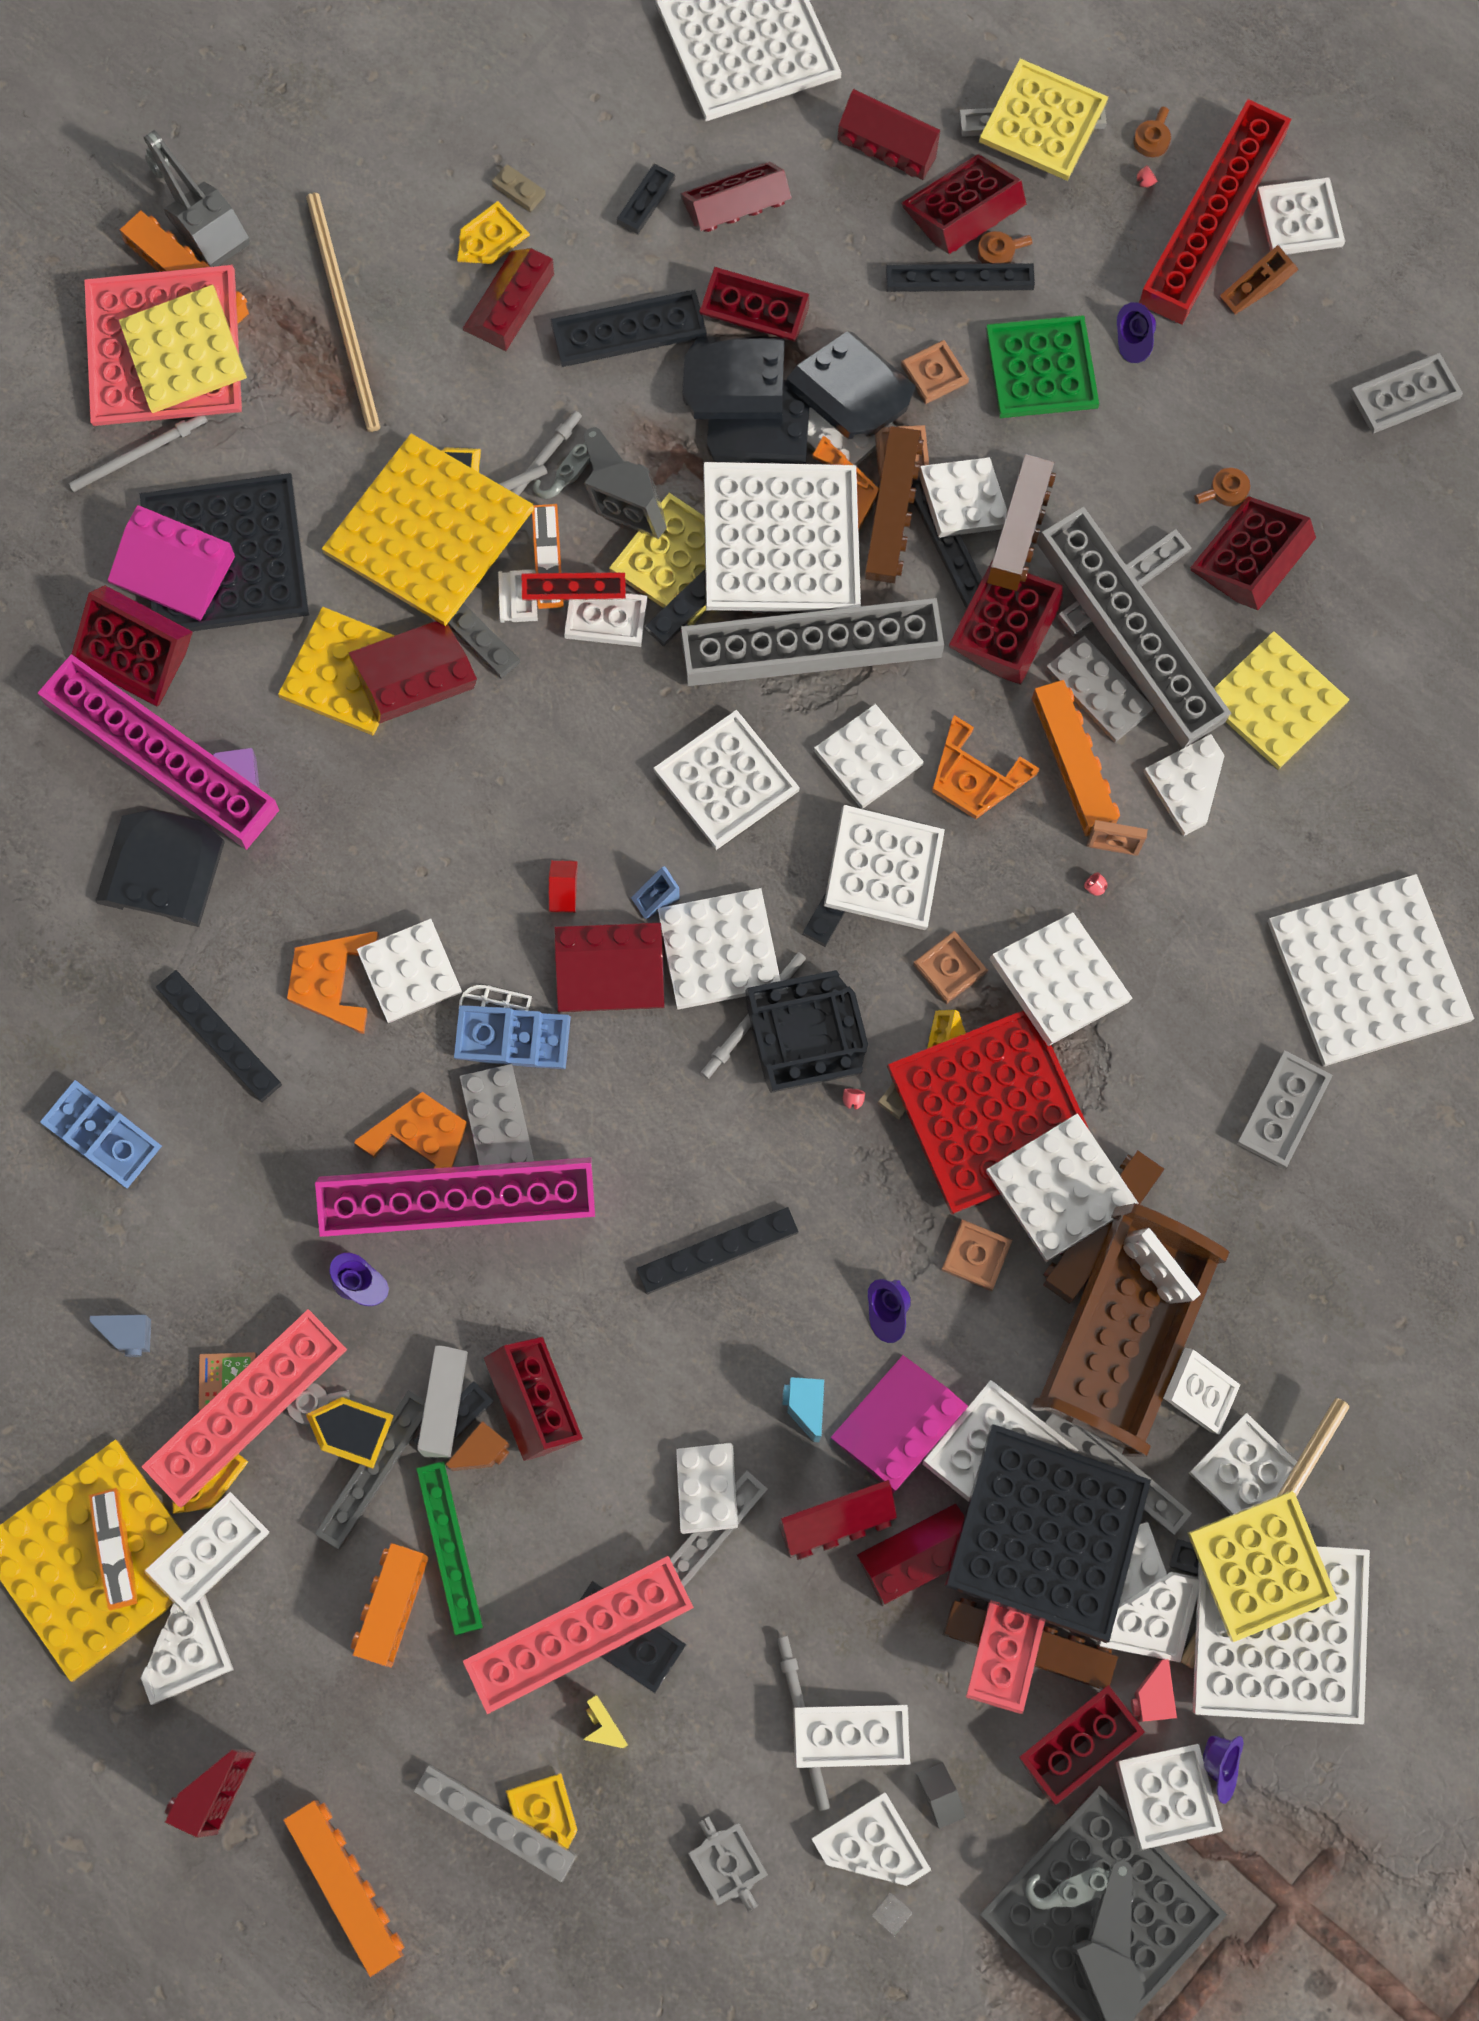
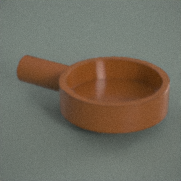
M1160 107L1155 120L1145 121L1136 129L1134 146L1140 154L1146 157H1159L1169 148L1171 132L1164 124L1169 113L1167 107Z
M1000 231L989 232L979 242V260L982 264L1011 263L1015 249L1032 245V238L1030 235L1012 240L1006 233Z
M1237 468L1222 469L1215 475L1211 489L1194 495L1195 502L1201 504L1215 498L1222 505L1237 506L1247 498L1250 491V480L1243 471Z

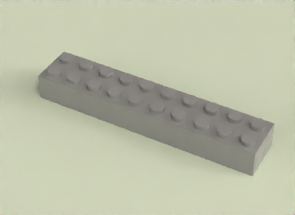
M1085 507L1080 508L1043 531L1038 540V546L1182 749L1224 724L1232 713Z
M937 598L681 627L687 686L942 658L944 649Z

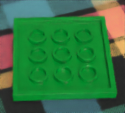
M1085 315L989 324L986 326L1000 418L1098 409L1099 398Z

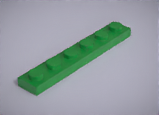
M442 1461L416 1468L455 1635H460L482 1629L483 1623L445 1462Z

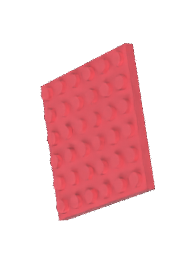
M232 265L85 279L90 419L93 426L242 412L240 381L152 413L119 322L120 319L213 285L239 354L235 269Z

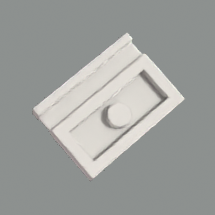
M535 570L510 571V573L498 571L501 623L505 621H538L537 601L522 600L521 573H536Z

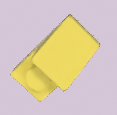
M596 1695L588 1700L587 1703L590 1708L586 1710L594 1725L600 1722L602 1727L583 1740L620 1748L628 1746L599 1697Z

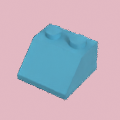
M791 1377L789 1385H784L782 1405H788L787 1413L813 1442H819L822 1434L824 1379Z

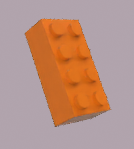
M391 1543L389 1549H384L379 1563L383 1565L380 1577H374L370 1588V1593H373L370 1605L365 1604L360 1620L364 1621L361 1632H356L352 1640L351 1649H354L353 1656L392 1668L429 1557L424 1553Z

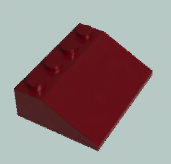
M980 154L972 157L901 203L905 211L934 245L948 254L957 251L964 244L977 238L989 228L996 226L1000 221L1027 205L1022 180Z
M1248 496L1190 569L1237 603L1259 610L1316 539L1311 518Z
M992 560L949 643V647L996 676L1021 685L1063 602V589L1060 584L1027 573L1025 582H1019L1017 591L989 584L987 581L993 563Z
M104 585L88 593L71 654L108 681L157 707L161 704L187 653L193 632Z
M437 621L348 652L378 724L472 690L477 681L468 657L448 624L444 626Z
M661 923L555 927L558 1012L665 1008Z
M886 1480L781 1518L779 1529L789 1557L796 1556L797 1560L812 1556L813 1549L823 1547V1550L826 1551L839 1546L838 1540L849 1537L850 1541L865 1537V1531L874 1527L877 1532L892 1527L891 1521H894L897 1516L890 1481Z
M234 1749L228 1752L178 1793L176 1798L172 1797L164 1812V1814L168 1815L164 1823L196 1838L217 1835L256 1752Z

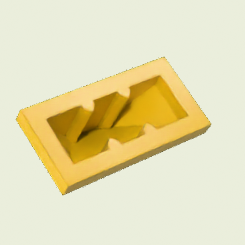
M957 1010L935 1011L927 1048L966 1033Z

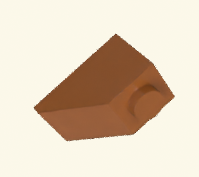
M482 1421L447 1462L446 1466L452 1471L490 1468L495 1463L500 1465L508 1456L509 1451L507 1449L510 1445Z

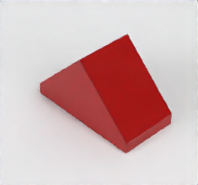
M551 860L549 872V912L576 913L578 861Z

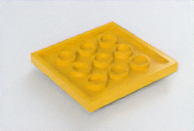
M322 606L278 693L279 697L374 736L379 724L348 652L395 635Z

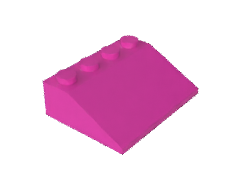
M137 505L125 527L108 583L201 621L235 555L230 543Z
M902 1355L831 1436V1439L880 1483L889 1480L892 1493L894 1494L965 1412L968 1405L946 1386Z

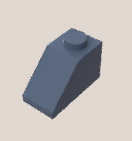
M147 1315L90 1316V1322L119 1351L125 1353L126 1357H141L142 1352H150L151 1319Z

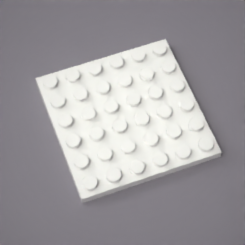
M656 0V6L706 121L841 78V70L809 0Z
M704 462L706 610L816 612L861 607L856 465Z
M1417 874L1278 915L1268 920L1269 927L1323 1067L1462 1025L1474 1019Z
M1316 1546L1337 1600L1236 1642L1230 1641L1199 1563L1193 1713L1197 1715L1364 1724L1370 1550Z

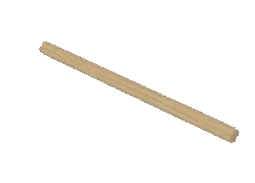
M318 193L308 194L306 198L368 432L378 431L380 424L320 196Z
M1339 1398L1334 1399L1277 1496L1289 1491H1294L1297 1496L1348 1411L1349 1405ZM1196 1632L1185 1648L1181 1658V1662L1189 1668L1195 1667Z

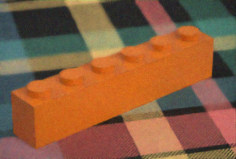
M140 211L119 229L124 242L158 272L210 267L205 261H198L188 246L182 247L172 232L169 230L165 232L152 215L148 217L144 212ZM236 291L237 324L249 314L246 306L247 300L239 291Z
M1064 680L1035 688L1032 696L1033 703L1085 837L1089 836L1095 820L1116 824L1119 819L1118 817H1120L1119 808L1115 802L1112 803L1109 796L1111 793L1109 783L1106 779L1103 780L1100 773L1102 769L1098 756H1094L1091 750L1092 740L1089 733H1085L1082 727L1083 717L1073 704L1074 694L1070 687L1067 688Z
M315 1800L285 1818L284 1822L367 1973L371 1977L404 1956L401 1950L405 1947L397 1932L392 1934L388 1928L387 1923L390 1922V1919L382 1906L377 1908L372 1899L376 1894L368 1880L362 1881L358 1873L361 1867L353 1854L350 1856L347 1854L344 1848L347 1842L339 1828L334 1830L329 1820L333 1817L325 1803L320 1804L318 1800Z

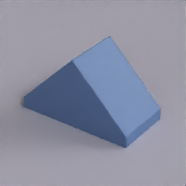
M664 866L631 899L643 917L647 919L658 913L659 908L667 907L680 899L679 886Z

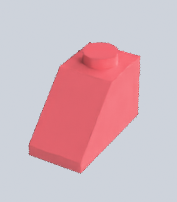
M1169 1659L1160 1660L1156 1663L1135 1691V1699H1131L1132 1713L1134 1717L1138 1716V1722L1177 1718Z

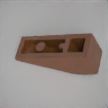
M1277 245L1220 296L1236 315L1281 286L1299 269L1282 248Z

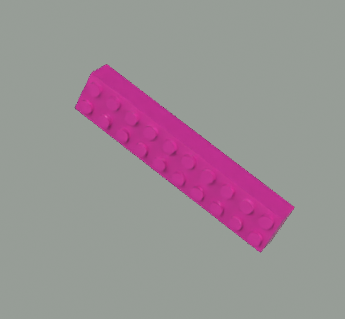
M72 654L38 692L45 706L245 850L251 846L279 812L275 799Z
M592 1157L318 1177L315 1182L320 1237L595 1217Z

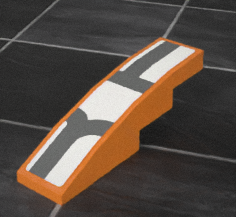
M557 504L533 505L532 518L536 573H562ZM563 600L538 601V609L564 607Z
M117 1488L89 1495L93 1530L108 1609L111 1611L137 1604L132 1552L128 1546L126 1522L122 1516L120 1493Z

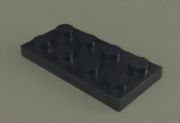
M592 1581L579 1601L604 1588ZM658 1626L600 1657L653 1693H656L687 1644Z

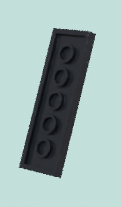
M696 289L551 319V326L562 367L696 340L698 337H707L702 314L699 313L700 304Z

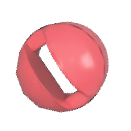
M1147 165L1137 174V182L1143 180L1140 183L1141 187L1148 188L1158 182Z
M1097 872L1086 880L1084 888L1090 894L1100 896L1107 889V881Z
M844 1089V1105L851 1109L852 1104H854L855 1109L860 1108L864 1102L865 1092L859 1089Z

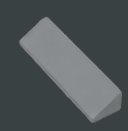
M435 1346L418 1442V1451L424 1457H451L467 1351L445 1346Z

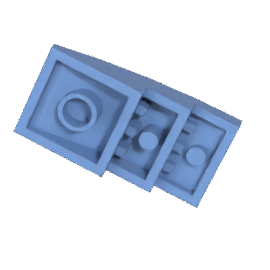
M459 1005L454 1058L484 1063L512 1064L514 1066L566 1069L571 1017L561 1014H542L540 1011Z
M74 1080L40 1121L42 1125L127 1189L162 1147L153 1138L76 1080Z

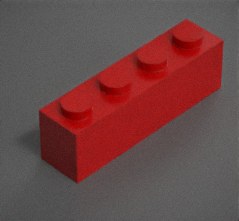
M625 572L521 573L523 601L626 599Z

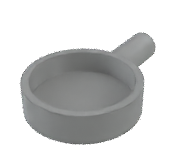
M312 1383L287 1407V1410L296 1422L310 1425L306 1416L307 1413L341 1397L351 1400L349 1390L327 1394L320 1385Z

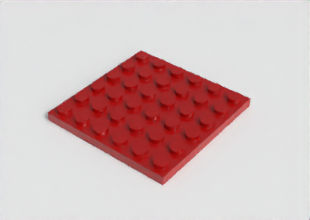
M1024 1010L887 1065L951 1215L1001 1195L986 1173V1170L1077 1113L1087 1126L1052 1045L1048 1046Z

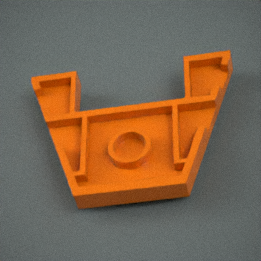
M822 437L813 454V459L826 465H853L840 450L831 444L827 437ZM856 467L859 532L879 494V488Z
M954 715L932 792L972 818L977 819L1035 777L1039 772V768L1024 758L1019 757L1006 777L1002 776L961 750L973 732L974 727Z
M369 932L295 947L287 996L288 1001L364 1034L367 1008L343 1006L340 1004L348 955L359 956L357 949L377 941L379 937L378 932Z
M422 1092L356 1139L354 1144L375 1158L389 1138L393 1136L434 1164V1168L453 1167L467 1122Z

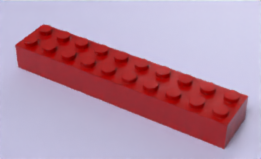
M1247 99L1147 280L1139 303L1181 325L1184 324L1281 146L1290 126L1291 118Z

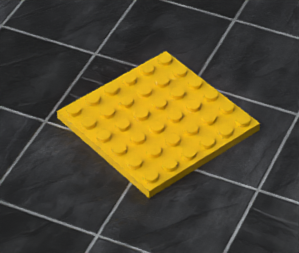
M411 433L325 543L322 551L327 556L446 626L532 513L534 506L531 502Z
M115 1439L0 1525V1580L68 1679L73 1682L173 1606V1601L145 1574V1570L184 1535V1532L122 1445ZM117 1488L120 1493L122 1516L126 1522L128 1546L132 1552L138 1603L109 1611L97 1555L89 1495Z

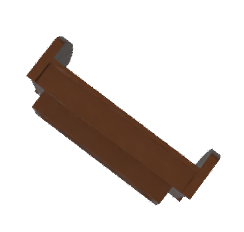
M1133 1203L1114 1208L1111 1216L1114 1221L1040 1398L1034 1399L1031 1409L1035 1411L1047 1410L1123 1448L1122 1455L1126 1457H1147L1151 1445L1146 1443L1149 1432L1216 1267L1219 1263L1226 1262L1230 1252L1192 1228L1143 1205ZM1150 1228L1201 1294L1194 1301L1171 1304L1164 1301L1159 1296L1158 1288L1152 1280H1148L1142 1274L1141 1266L1124 1251L1123 1243L1128 1232Z

